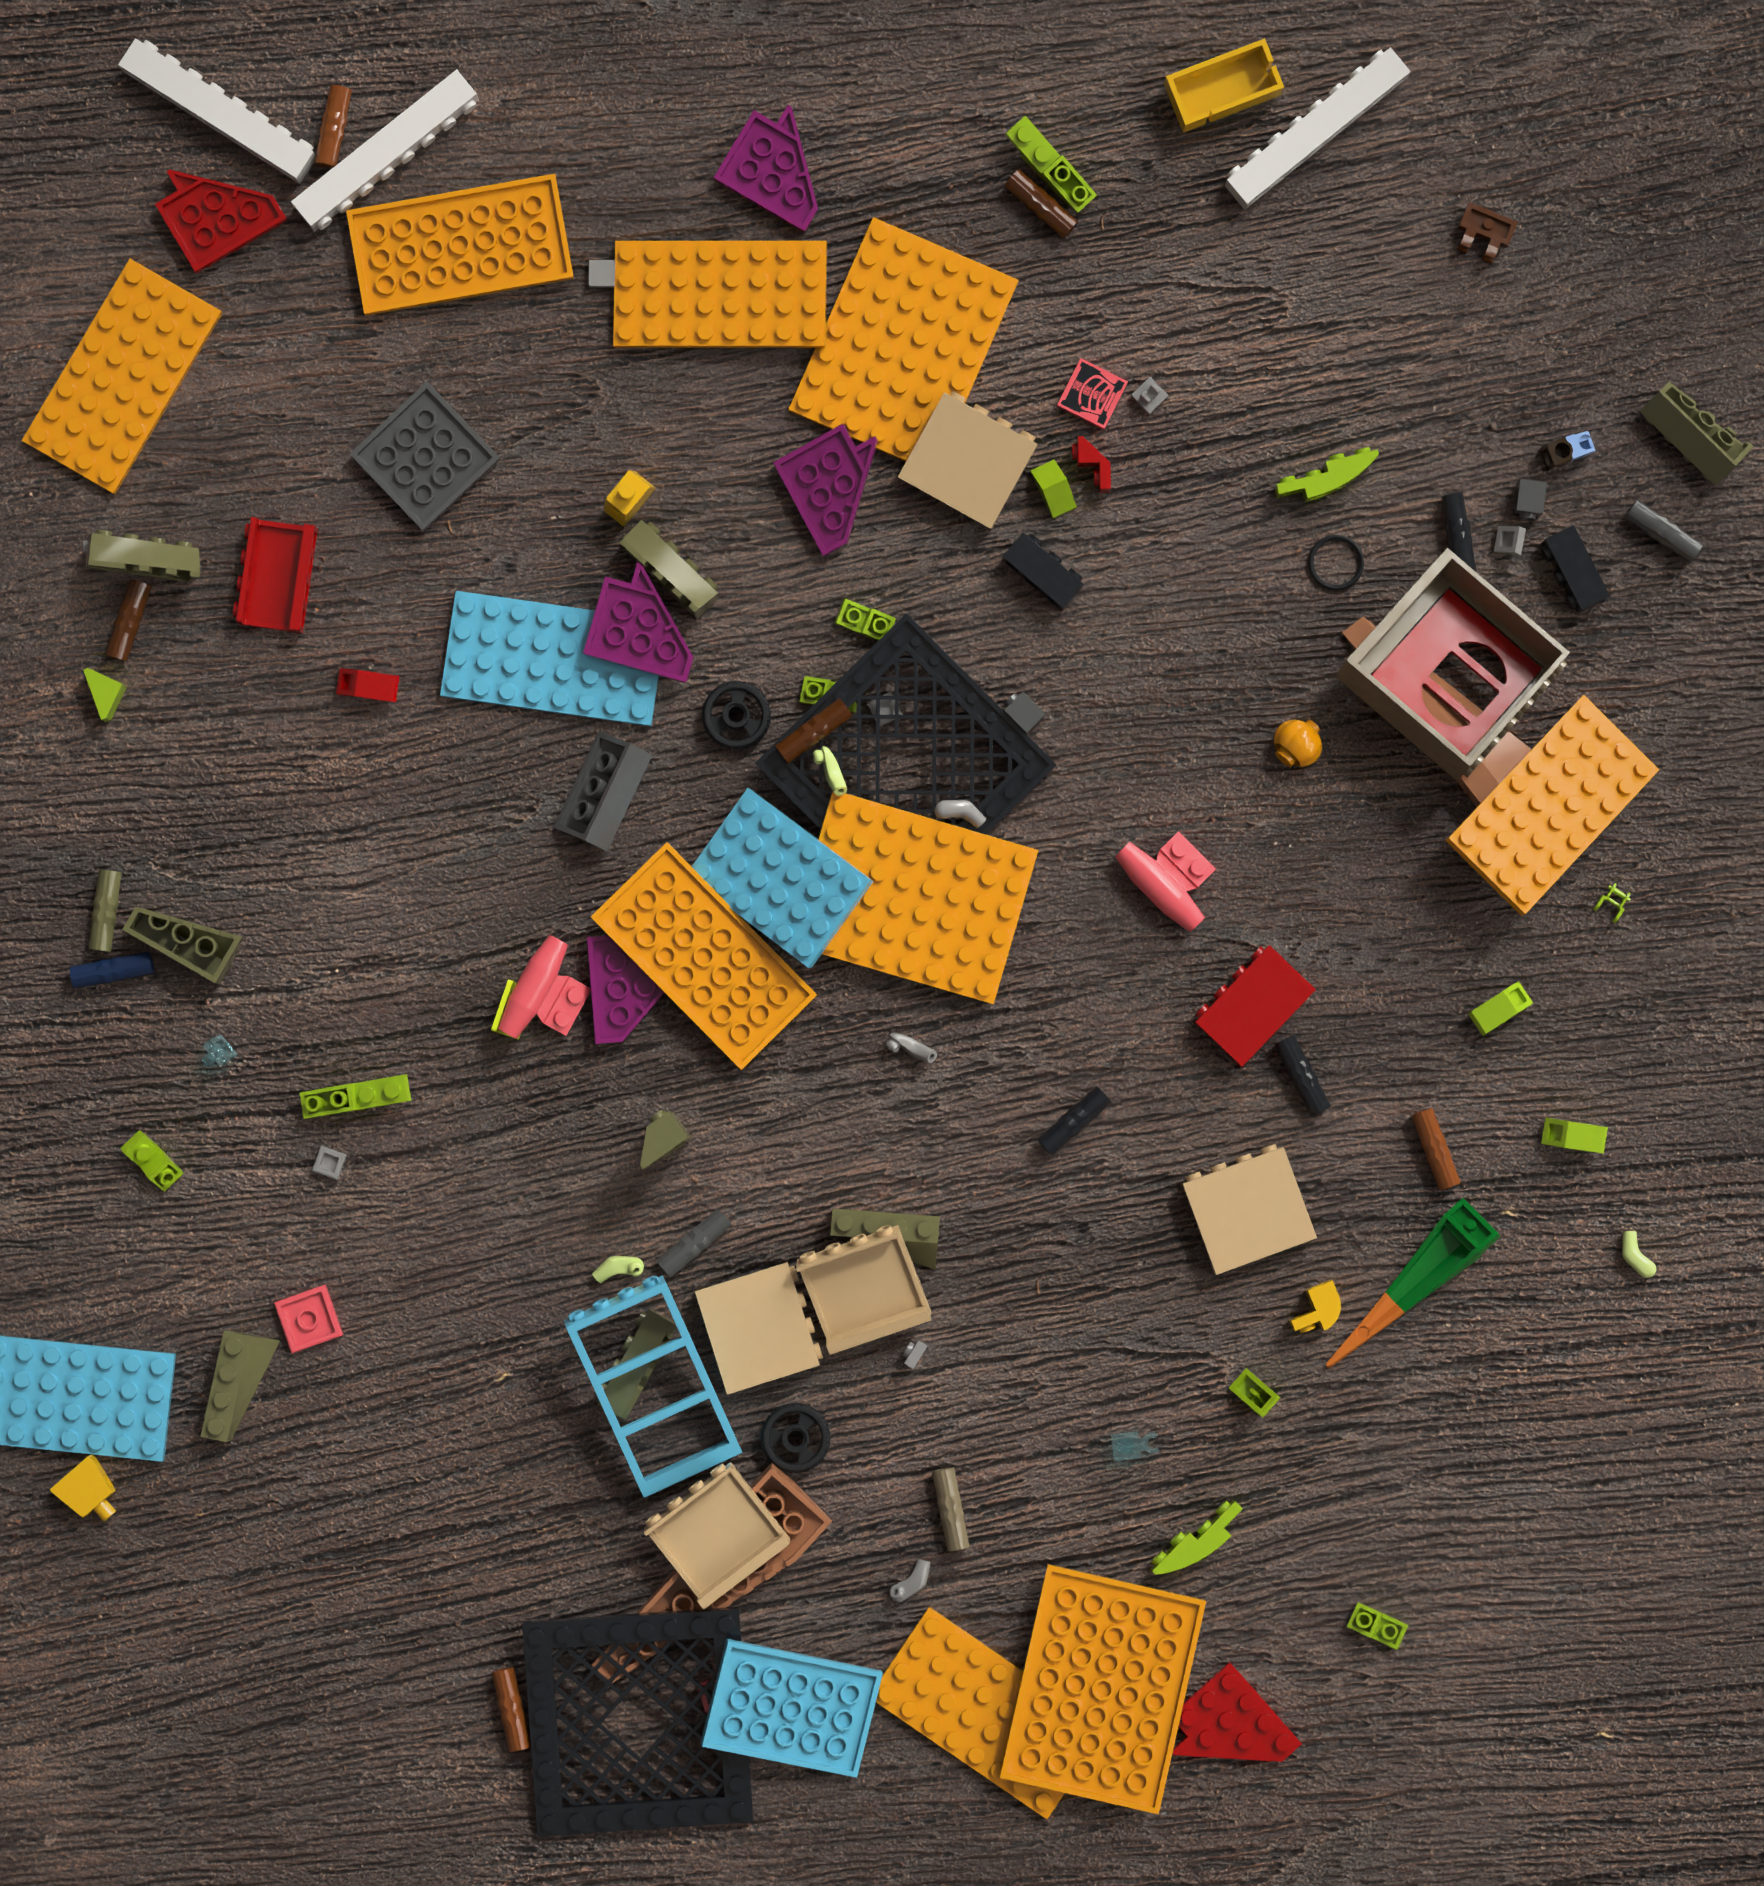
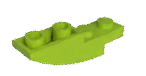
M1023 116L1004 134L1021 153L1020 156L1032 170L1076 213L1080 212L1097 196L1066 158L1058 154L1026 116Z
M1370 447L1361 448L1354 451L1355 455L1347 457L1344 456V453L1328 457L1329 461H1326L1323 465L1325 473H1321V470H1314L1305 473L1306 477L1295 479V476L1279 479L1280 483L1274 487L1276 498L1303 493L1304 502H1309L1329 495L1361 475L1379 455L1378 449L1370 451Z
M407 1074L299 1092L304 1119L411 1101Z
M1233 1499L1230 1503L1226 1500L1216 1509L1215 1512L1218 1515L1211 1522L1207 1519L1196 1530L1199 1533L1196 1537L1188 1530L1184 1534L1180 1531L1170 1541L1173 1546L1166 1553L1161 1551L1151 1561L1153 1566L1150 1568L1155 1575L1173 1572L1194 1564L1214 1552L1232 1536L1224 1528L1243 1508Z

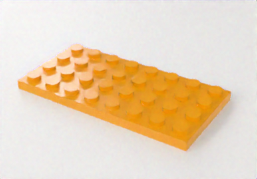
M555 174L346 210L365 316L574 279Z
M615 241L614 348H826L827 241Z
M129 259L22 441L115 495L223 314L222 311L134 260Z
M1583 695L1445 841L1523 916L1650 781L1659 769Z
M668 842L590 917L740 1070L817 996L790 966L736 912L730 909V905Z
M928 1607L883 1673L876 1703L1046 1819L1049 1818L1065 1794L999 1777L1023 1670L931 1607Z

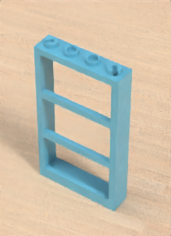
M663 1275L660 1277L651 1276L636 1288H624L617 1293L618 1296L609 1300L607 1298L600 1299L593 1304L592 1308L585 1311L582 1309L570 1313L568 1318L564 1320L566 1329L644 1498L742 1453ZM662 1293L681 1336L596 1374L577 1331ZM686 1346L705 1389L620 1427L601 1384ZM710 1399L727 1439L643 1477L625 1437Z

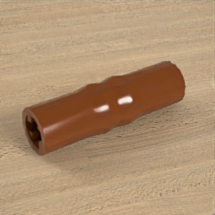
M330 85L314 162L318 166L332 169L338 163L352 94L350 88Z
M1431 1107L1412 1114L1411 1117L1419 1135L1422 1148L1439 1190L1460 1184L1461 1182L1452 1161L1450 1150L1446 1145L1445 1137L1441 1132L1433 1108Z
M514 1667L492 1671L498 1707L509 1752L530 1748L531 1741Z

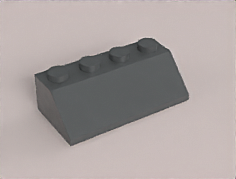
M598 732L553 828L607 852L652 755L629 742Z

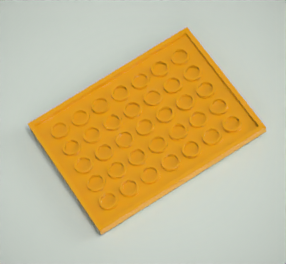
M873 217L826 323V348H815L788 411L830 430L844 424L851 439L860 443L876 436L878 439L877 450L906 462L944 392L950 395L954 391L965 397L964 403H966L1019 280Z
M832 791L818 840L874 882L822 954L994 1004L1038 850L846 793L837 796Z
M1047 1564L999 1777L1159 1815L1206 1600Z

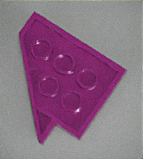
M787 105L777 123L754 110L713 179L805 233L818 212V206L792 106Z
M844 424L837 426L773 462L824 557L848 544L878 443L877 437L874 436L855 446Z
M637 562L631 584L605 577L583 654L687 683L694 657L642 564Z
M608 935L587 937L595 1044L623 1042L664 992Z

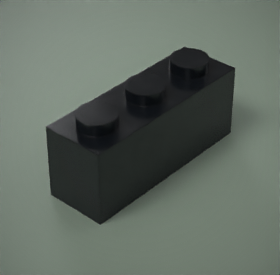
M1574 525L1546 538L1541 543L1543 546L1541 553L1544 559L1553 565L1555 569L1553 576L1559 586L1563 585L1567 593L1565 595L1567 604L1572 610L1575 609L1577 614L1610 596Z
M1023 532L1002 556V561L1060 611H1063L1083 588L1082 576L1072 568L1068 571L1061 565L1062 559L1054 552L1050 551L1047 553L1040 547L1042 542L1033 534L1027 536Z

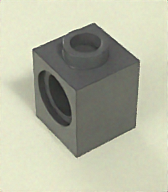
M1520 479L1516 483L1513 514L1519 515V519L1534 521L1535 517L1539 518L1544 510L1547 482Z
M1024 692L1019 696L1014 693L1004 703L1007 707L1004 712L1026 734L1046 715Z

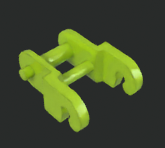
M1616 883L1607 887L1609 891L1605 896H1600L1593 908L1594 911H1597L1602 902L1606 900L1616 906L1618 912L1612 920L1614 924L1625 910L1622 908L1624 903L1630 901V892L1624 894L1615 888ZM1612 893L1622 898L1620 904L1610 898Z

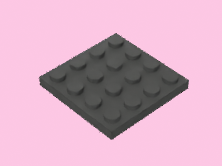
M427 381L350 453L351 457L423 532L501 460Z

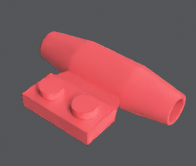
M1179 831L1158 851L1156 860L1131 842L1115 856L1131 881L1167 917L1188 932H1191L1203 921L1204 915L1187 891L1197 889L1216 868Z
M549 935L528 961L507 1000L498 1026L500 1031L517 1039L533 1017L537 1015L541 1023L565 1036L568 1034L591 992V988L570 976L558 975L568 944Z

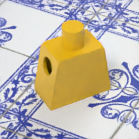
M629 470L606 497L603 510L625 527L656 488L636 471Z
M93 1454L86 1457L49 1489L83 1518L95 1511L102 1521L105 1522L116 1512L106 1500L116 1490L97 1457Z

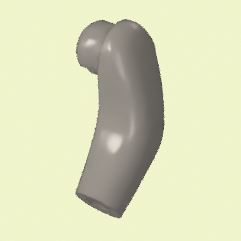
M943 800L936 805L934 810L936 817L939 819L959 817L965 819L976 828H979L986 821L983 814L967 800Z
M899 1033L889 1034L890 1039L886 1042V1047L892 1052H897L901 1047L916 1059L928 1063L935 1061L937 1057L935 1050L906 1035Z
M917 1559L910 1577L890 1588L891 1598L896 1602H902L925 1588L931 1562Z

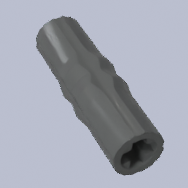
M1638 499L1624 517L1646 532L1650 538L1657 540L1662 546L1669 548L1689 563L1693 561L1703 547L1702 543L1681 530L1677 524L1671 523L1666 517L1659 515Z
M717 1208L657 1260L658 1264L670 1277L674 1276L732 1226L731 1222Z

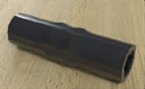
M1462 492L1444 495L1441 497L1449 548L1476 572L1470 523L1467 518L1464 495Z
M1295 1035L1276 1043L1274 1046L1310 1116L1331 1107Z
M1095 1086L1077 1104L1070 1107L1065 1114L1060 1116L1048 1130L1037 1138V1141L1053 1156L1069 1140L1088 1126L1112 1102L1098 1086Z

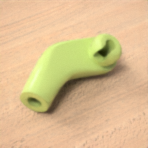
M822 746L821 750L813 752L814 762L816 764L823 763L826 780L835 795H844L847 792V787L839 765L829 748Z
M1623 1231V1258L1642 1277H1652L1656 1273V1265L1640 1252L1637 1232Z
M612 1256L607 1258L592 1275L600 1284L616 1274L639 1276L643 1272L644 1264L637 1257Z

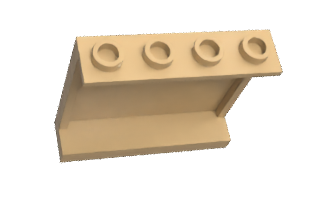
M954 391L950 395L944 392L898 477L992 529L1032 454L1038 447V444L1034 442L1036 437L1024 430L1020 434L1011 430L1013 424L1001 417H998L997 421L987 416L989 411L977 404L973 408L964 403L966 398Z
M1276 1144L1260 1149L1261 1155L1252 1157L1251 1153L1235 1158L1236 1164L1228 1167L1225 1162L1210 1167L1211 1173L1202 1176L1199 1171L1185 1176L1187 1182L1181 1183L1215 1275L1317 1238L1284 1147L1277 1148Z
M891 1225L882 1226L876 1230V1233L867 1236L859 1234L851 1238L847 1243H833L828 1245L823 1251L817 1253L814 1251L806 1252L800 1256V1259H797L796 1270L801 1273L827 1339L826 1347L830 1355L931 1321V1309L898 1225L893 1227Z
M788 1262L695 1291L727 1395L820 1365L819 1359L823 1358L819 1343H813L811 1333H814L815 1329L811 1317L805 1318L803 1308L807 1307L803 1291L797 1292L794 1282L799 1281L795 1266L789 1267Z
M731 1462L726 1466L723 1463L718 1465L710 1472L711 1477L704 1483L702 1480L697 1481L688 1489L690 1492L682 1499L680 1496L676 1497L667 1505V1511L661 1515L657 1512L645 1522L647 1526L644 1528V1534L651 1537L697 1596V1602L703 1610L790 1544V1537Z

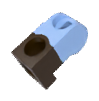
M1589 431L1546 443L1539 449L1547 471L1583 458L1596 451Z

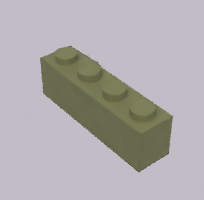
M1670 382L1640 410L1646 421L1654 425L1663 434L1664 438L1680 450L1683 457L1687 461L1692 462L1701 471L1703 477L1711 481L1715 486L1754 447L1748 441L1743 444L1734 437L1736 432L1730 427L1723 429L1715 423V416L1709 411L1698 410L1696 402Z
M641 520L619 542L620 546L636 562L641 563L644 569L698 619L719 598V594L716 591L719 587L709 577L703 579L697 573L699 568L689 558L684 561L678 555L680 550L670 540L665 543L658 536L661 531L653 523L649 522L646 524Z
M96 530V533H91L88 536L85 568L192 583L200 577L199 548H192V543L176 541V545L165 544L166 540L162 538L150 537L149 541L139 540V536L135 534H123L122 537L112 536L111 531Z
M140 907L134 908L122 929L219 985L231 967L243 938L242 936Z
M661 1110L649 1118L651 1124L646 1127L640 1162L642 1169L670 1155L692 1139L674 1112Z
M832 1208L830 1235L850 1241L851 1238L859 1234L867 1236L876 1233V1230L882 1226L891 1225L893 1227L898 1225L912 1262L936 1269L940 1216Z
M651 1308L647 1313L642 1311L635 1326L639 1327L634 1337L628 1336L622 1347L626 1351L621 1361L616 1359L612 1367L669 1342L677 1328L676 1323ZM660 1358L611 1379L609 1384H602L614 1414L625 1420L628 1418Z
M230 1329L224 1330L200 1437L222 1442H229L233 1439L281 1340Z

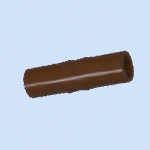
M1020 169L1005 183L1004 187L1063 239L1078 224V221Z
M130 579L123 602L118 610L117 619L114 622L113 632L105 653L106 656L127 662L139 629V624L143 618L151 585Z
M839 698L820 713L813 716L809 721L802 724L797 730L776 744L775 747L789 764L853 715Z

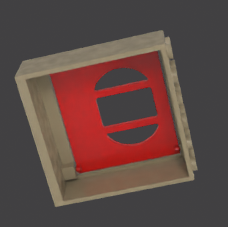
M1447 548L1350 655L1335 677L1458 781L1463 774L1467 778L1556 678L1568 664L1564 659L1570 652ZM1474 643L1491 650L1503 665L1505 684H1502L1462 650L1459 644ZM1449 653H1453L1498 692V695L1478 717L1468 711L1429 676ZM1422 685L1432 691L1467 721L1469 725L1460 727L1450 726L1435 719L1424 704Z

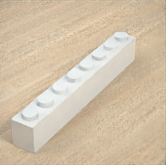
M135 38L118 64L124 73L298 184L302 182L315 162L316 155L312 151L314 148L303 139H300L298 142L291 138L292 133L283 126L278 125L274 127L268 123L269 118L256 110L255 113H252L246 109L247 104L234 96L230 99L224 95L225 90L217 84L211 82L208 85L201 80L203 77L195 70L189 68L186 71L179 66L181 63L173 56L167 54L164 57L157 52L158 48L151 42L145 40L142 43Z
M1391 47L1385 52L1379 50L1369 59L1371 63L1363 69L1360 66L1349 75L1351 80L1344 85L1339 83L1329 91L1330 97L1323 102L1321 99L1317 100L1309 107V114L1304 118L1301 116L1296 117L1288 125L1290 128L1283 135L1280 132L1275 134L1267 142L1269 144L1267 148L1263 151L1257 149L1247 158L1249 162L1242 168L1237 165L1226 175L1228 179L1225 187L1244 210L1408 78L1411 71Z
M455 70L293 199L291 203L314 232L317 229L323 230L331 224V218L340 212L342 214L349 210L353 205L352 201L357 197H364L369 194L376 182L380 179L383 181L389 178L394 173V168L401 162L403 164L409 162L415 156L414 152L421 146L424 148L434 142L436 139L435 135L440 131H447L452 128L457 122L455 119L463 113L467 115L472 112L479 101L477 93L459 71Z

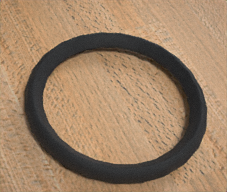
M1343 535L1326 536L1315 543L1310 551L1308 558L1309 571L1312 578L1323 588L1336 591L1344 590L1354 585L1361 577L1364 569L1363 553L1356 542ZM1333 540L1343 541L1352 546L1359 560L1355 576L1349 582L1341 585H1331L1324 582L1314 569L1316 551L1324 543Z

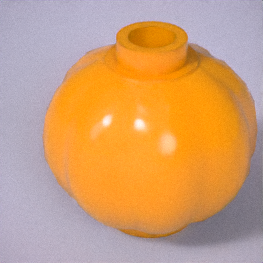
M1294 719L1283 722L1274 734V745L1277 750L1275 752L1276 757L1288 767H1292V765L1305 767L1315 763L1322 751V742L1318 734L1320 731L1319 726L1312 720L1304 722Z

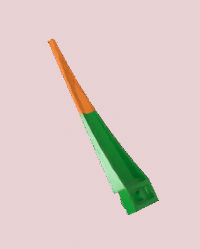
M1464 1198L1458 1201L1442 1216L1388 1290L1328 1360L1326 1367L1331 1368L1481 1258V1254L1501 1237L1499 1233Z

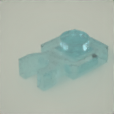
M1138 1431L1110 1434L1113 1461L1141 1458L1140 1451L1152 1454L1159 1453V1447L1150 1448L1147 1445V1441L1150 1438H1157V1432H1149L1138 1438Z

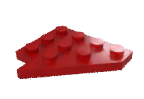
M170 169L166 172L178 191L155 203L196 274L288 221L273 195Z
M1229 1661L1184 1701L1179 1727L1187 1736L1173 1748L1172 1754L1178 1756L1283 1762L1302 1743Z

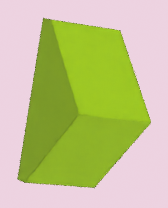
M1055 460L1030 470L1052 519L1077 508L1068 480Z
M86 668L83 671L100 718L104 722H109L112 720L127 686Z
M1247 1368L1229 1387L1234 1394L1262 1418L1280 1399L1273 1390Z

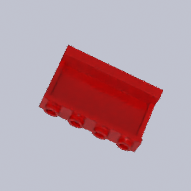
M251 517V522L246 523L244 538L248 539L247 549H243L241 553V565H244L243 576L239 575L237 580V591L240 592L239 602H235L233 608V617L236 618V622L239 625L303 634L318 528L315 525H294L259 520L256 517Z
M1270 945L1265 949L1260 946L1250 956L1253 962L1247 968L1242 965L1231 976L1234 981L1228 988L1225 985L1221 986L1213 995L1216 1000L1210 1006L1204 1004L1195 1014L1198 1019L1194 1024L1197 1027L1199 1026L1239 1067H1243L1316 990Z

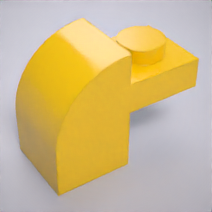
M1333 1280L1325 1281L1305 1290L1313 1310L1290 1319L1289 1322L1292 1330H1300L1301 1333L1316 1328L1314 1323L1318 1322L1321 1330L1325 1331L1337 1321L1341 1310V1301Z

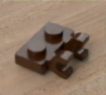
M1469 202L1458 226V229L1465 232L1457 250L1467 254L1475 236L1489 241V244L1481 260L1491 264L1495 259L1499 246L1507 249L1518 222Z

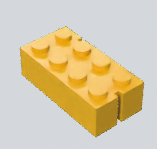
M1265 38L1166 76L1164 86L1183 133L1205 125L1207 118L1211 123L1282 95L1284 85L1276 65L1272 66L1274 60Z

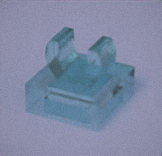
M220 1034L211 1038L203 1045L208 1053L201 1060L207 1067L216 1063L222 1066L233 1060L238 1054Z

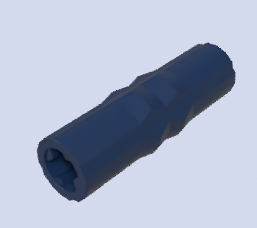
M150 952L114 957L70 967V977L74 989L154 974V964Z

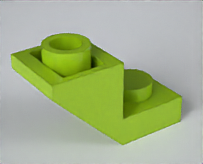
M1518 981L1468 1013L1482 1036H1484L1533 1004V1002Z
M1545 1117L1541 1144L1604 1154L1608 1127Z
M141 1130L120 1148L127 1157L143 1170L148 1179L164 1192L184 1174L166 1153Z

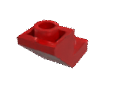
M1078 436L1077 444H1072V460H1077V467H1098V470H1094V486H1099V493H1110V461L1086 438Z
M340 668L336 694L396 703L400 676Z

